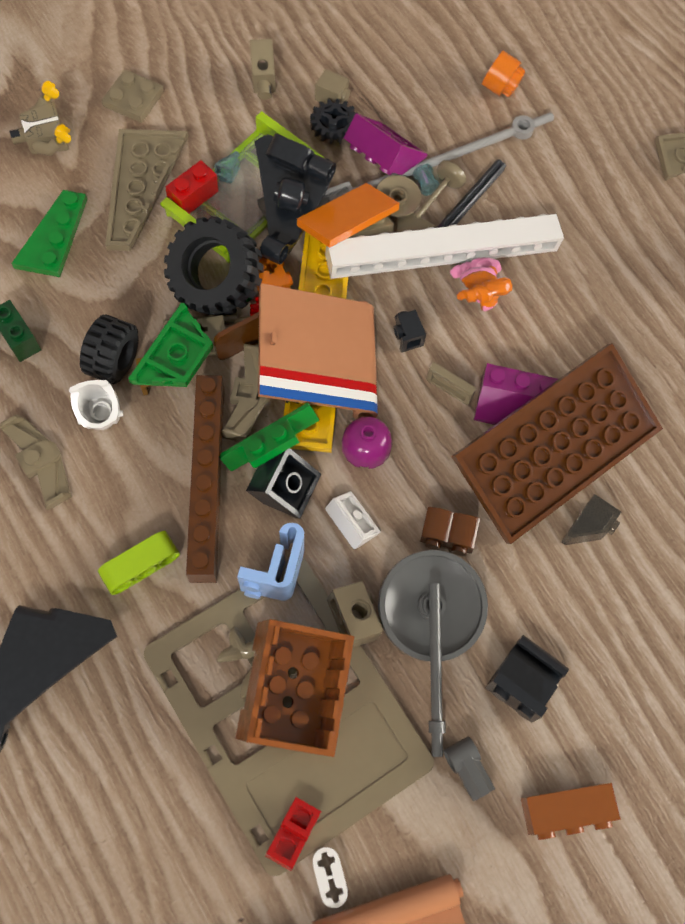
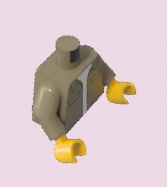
M45 81L41 89L45 95L42 94L32 108L21 113L19 116L22 128L10 130L9 132L14 145L27 142L31 153L52 156L55 152L69 150L67 143L71 141V136L68 134L70 129L61 124L54 101H51V98L57 99L59 97V91L55 88V84Z

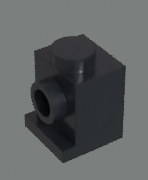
M416 310L402 311L396 314L394 317L396 325L393 326L396 339L401 340L399 348L401 353L424 346L426 332Z

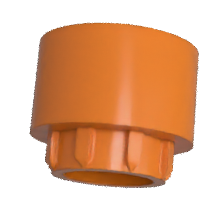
M503 50L487 72L482 85L499 97L501 94L510 97L525 75V70L520 67L522 62Z

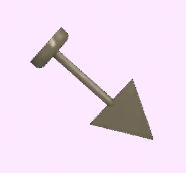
M448 160L440 162L437 167V174L442 181L417 214L412 213L408 216L398 217L397 233L405 230L415 231L437 227L421 217L446 185L458 189L466 183V176L459 166Z

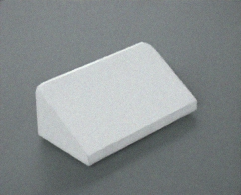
M351 491L333 498L325 508L353 549L359 548L381 532Z

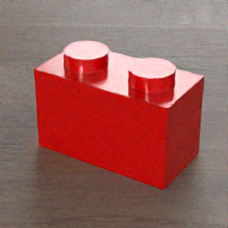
M202 160L165 186L167 197L188 214L219 192L217 174Z

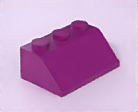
M357 113L343 138L351 144L350 148L358 153L363 152L365 154L364 158L373 164L378 163L381 165L379 169L388 175H392V173L403 175L423 161L428 155L384 123Z
M487 363L481 379L473 420L495 425L558 379Z

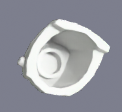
M107 380L85 381L70 387L72 408L78 425H83L87 429L106 430L113 424H117L119 418L123 416V411H120L118 397Z

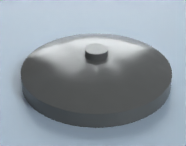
M440 550L420 551L403 558L388 572L378 596V614L382 628L393 645L410 657L430 661L429 584L439 583L441 660L447 661L465 653L480 637L488 614L487 594L477 572L462 558Z

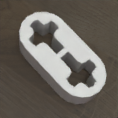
M323 847L314 854L313 867L323 902L328 907L338 908L345 903L348 890L337 852L329 847ZM327 852L329 857L333 856L335 862L330 864L332 875L329 876L326 875L325 868L323 866L319 867L317 861L322 859L321 854ZM332 878L334 879L335 886L343 890V893L338 896L339 901L333 902L331 897L326 898L325 893L330 890L328 880Z

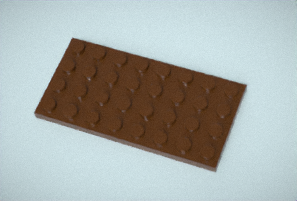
M613 343L604 346L451 457L505 543L512 544L663 428Z

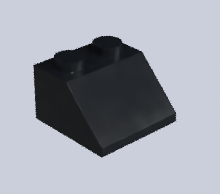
M289 448L258 466L246 491L264 505L300 519L319 481L321 473Z

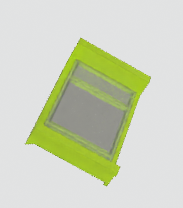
M261 111L256 116V131L213 169L217 174L219 192L190 214L168 197L160 202V204L166 210L167 217H172L183 227L190 221L196 224L197 218L205 217L209 219L213 216L232 222L255 239L268 225L254 141L266 134L271 136L279 134L310 148L316 155L323 156ZM225 246L212 248L226 259L227 263H230V255Z

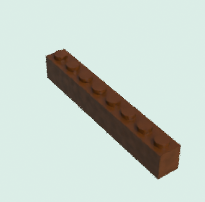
M196 375L186 576L190 583H217L222 463L220 453H222L223 437L221 432L223 429L224 383L222 375Z

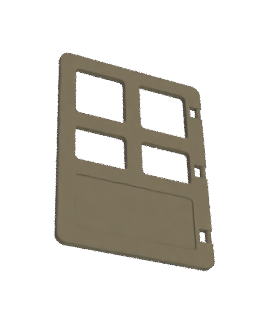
M302 559L296 583L325 626V630L340 633L327 601L328 594L305 559ZM289 560L285 561L280 583L284 580ZM239 589L149 644L144 650V658L265 871L269 875L279 876L288 869L265 857L295 797L322 811L295 863L297 864L429 773L434 766V759L360 645L352 649L350 667L360 683L356 688L345 694L335 757L265 746L238 765L232 764L214 733V726L244 707L245 701L240 697L242 684L206 707H200L175 666L172 655L221 624L227 625L230 631L236 626L246 642L253 640L255 633L243 612L265 597L260 596V599L245 596L244 592ZM254 657L247 658L251 666L253 664ZM294 667L288 670L289 677L297 673ZM169 670L173 672L178 681L172 687H169L163 677V674ZM289 696L283 698V706L288 708L292 705V699ZM213 745H215L222 757V760L213 764L206 752ZM259 824L269 839L262 845L258 843L251 830Z

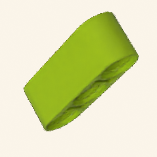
M160 531L103 564L98 569V573L110 594L116 595L175 561L180 556V552L167 531Z

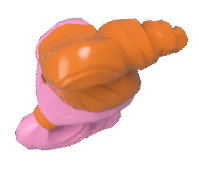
M476 258L471 262L467 261L461 265H456L450 270L452 277L460 278L468 288L467 290L460 291L457 294V299L460 301L466 299L468 303H475L477 301L480 303L481 310L485 312L497 304L499 296L510 293L513 289V284L507 277L497 278L496 275L501 271V264L498 260L492 258Z

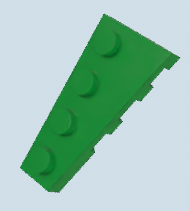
M63 190L11 263L14 269L55 277L61 276L88 200L86 194Z

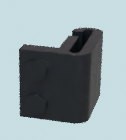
M522 635L485 688L496 698L514 709L520 716L533 723L542 718L548 709L546 704L558 688L557 684L561 678H564L568 673L569 668L525 635Z

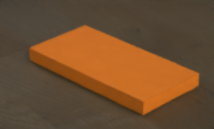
M365 183L297 218V226L330 248L398 211L400 203L370 184Z

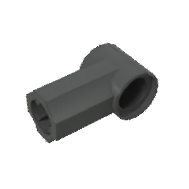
M469 736L443 750L449 766L455 774L459 775L472 801H476L495 790L493 783L480 762V753Z

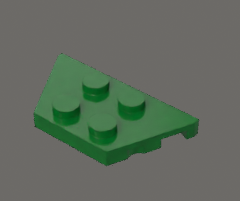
M181 302L128 379L131 384L187 387L213 349L212 341L202 331L200 324L192 317L184 303Z

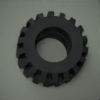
M107 314L97 318L87 331L81 346L80 368L82 373L99 380H107L113 385L120 382L129 371L136 356L139 340L137 327Z

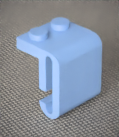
M287 523L281 527L279 531L280 544L275 545L268 573L240 566L237 578L240 589L244 592L245 596L260 599V596L280 601H286L292 597L305 551L304 530L299 524ZM293 543L283 582L280 583L285 565L284 549L289 550L290 544Z

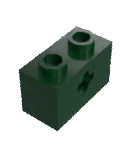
M11 300L0 304V333L18 361L22 362L40 352L41 348Z

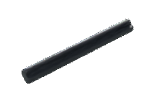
M500 159L496 160L436 228L456 225L502 174L506 164Z

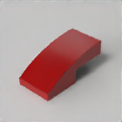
M295 797L265 857L292 871L322 811Z

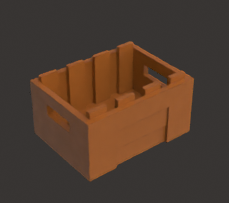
M272 619L258 622L252 649L255 653L244 709L240 711L235 739L248 743L335 757L355 636ZM291 667L297 670V676L293 679L288 676V670ZM286 696L292 699V705L288 708L282 704L283 698Z

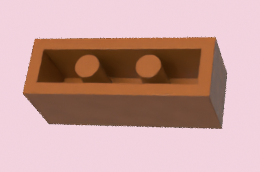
M612 783L520 798L528 835H537L538 840L555 838V831L565 829L567 835L584 833L583 826L594 825L595 830L612 828V821L621 820Z

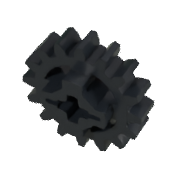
M338 98L335 102L327 99V104L319 102V108L313 107V113L310 114L311 130H314L315 137L321 135L322 142L329 139L330 144L334 140L341 144L355 114H358V112H354V106L347 107V101L341 104Z

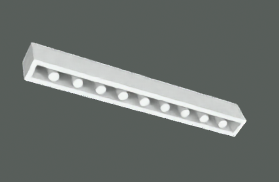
M541 214L535 217H517L510 220L497 219L492 222H473L467 225H450L441 228L429 227L424 230H405L398 233H381L373 236L360 235L355 238H347L330 248L326 246L325 256L330 279L471 262L476 258L496 259L553 252L558 250L564 236L557 214Z

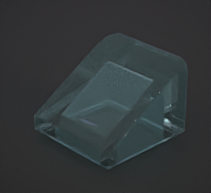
M235 151L215 163L214 171L217 174V180L228 184L233 183L240 169V154Z

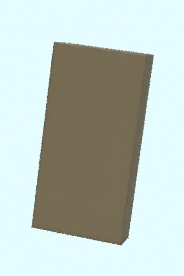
M435 362L429 368L427 381L462 403L469 405L477 388Z

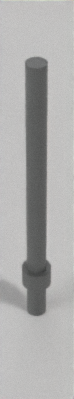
M431 583L429 584L431 720L428 721V729L432 739V757H443V733H446V723L442 715L440 584Z

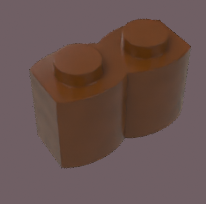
M428 507L420 542L425 543V547L433 550H440L441 547L451 549V553L455 555L466 556L467 553L472 554L480 518L462 513H453L441 508Z

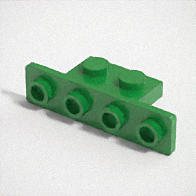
M306 403L220 453V460L230 471H234L248 462L255 469L300 443L296 434L318 422L319 418L311 405Z

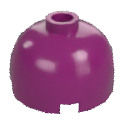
M360 417L353 420L346 427L342 437V452L347 461L355 467L360 468L362 466L373 469L382 465L390 456L393 445L392 435L387 425L381 420L373 417Z

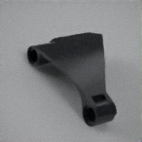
M266 134L254 141L269 234L263 240L260 251L262 257L281 265L304 232V230L297 226V218L318 208L335 174L336 163L316 155L310 148L282 135L274 134V136ZM284 177L303 181L305 183V191L309 192L307 205L301 206L300 211L297 213L279 209L276 202L273 201L277 181L281 182Z
M21 605L17 606L0 645V753L7 741L8 730L11 728L10 722L78 665L117 638L111 620L58 608H51L48 612Z

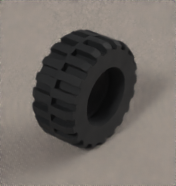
M211 216L209 219L201 217L196 219V224L191 221L185 224V230H178L174 235L176 237L173 243L169 242L167 248L170 251L164 257V263L167 264V269H164V276L170 279L167 282L169 290L174 292V297L178 302L184 303L189 309L206 315L219 316L225 313L231 315L237 312L236 307L243 309L248 305L246 300L249 297L253 299L257 294L254 291L256 285L260 286L262 279L259 278V272H263V264L259 262L262 259V254L256 248L257 243L237 225L226 219L222 220L219 217ZM216 246H225L230 255L228 275L220 285L206 290L199 281V263L204 254Z

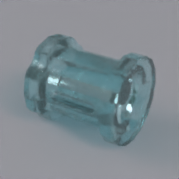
M423 164L414 170L413 176L421 186V194L424 196L433 194L440 183L433 176L432 166L430 164Z

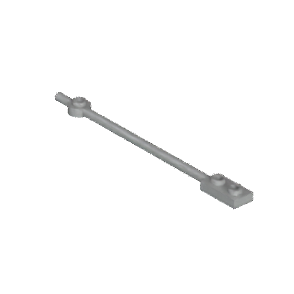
M552 112L534 119L528 116H518L513 120L512 127L424 160L400 176L409 177L435 167L443 160H453L512 136L522 140L528 139L532 136L534 128L553 121L554 116ZM392 173V175H385L367 183L377 188L383 179L399 174ZM348 181L327 189L318 208L357 187L353 188Z

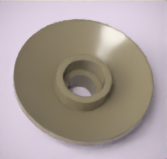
M389 176L383 179L376 188L392 199L400 200L397 201L400 203L399 210L391 214V216H408L415 212L420 205L421 191L418 185L405 176Z

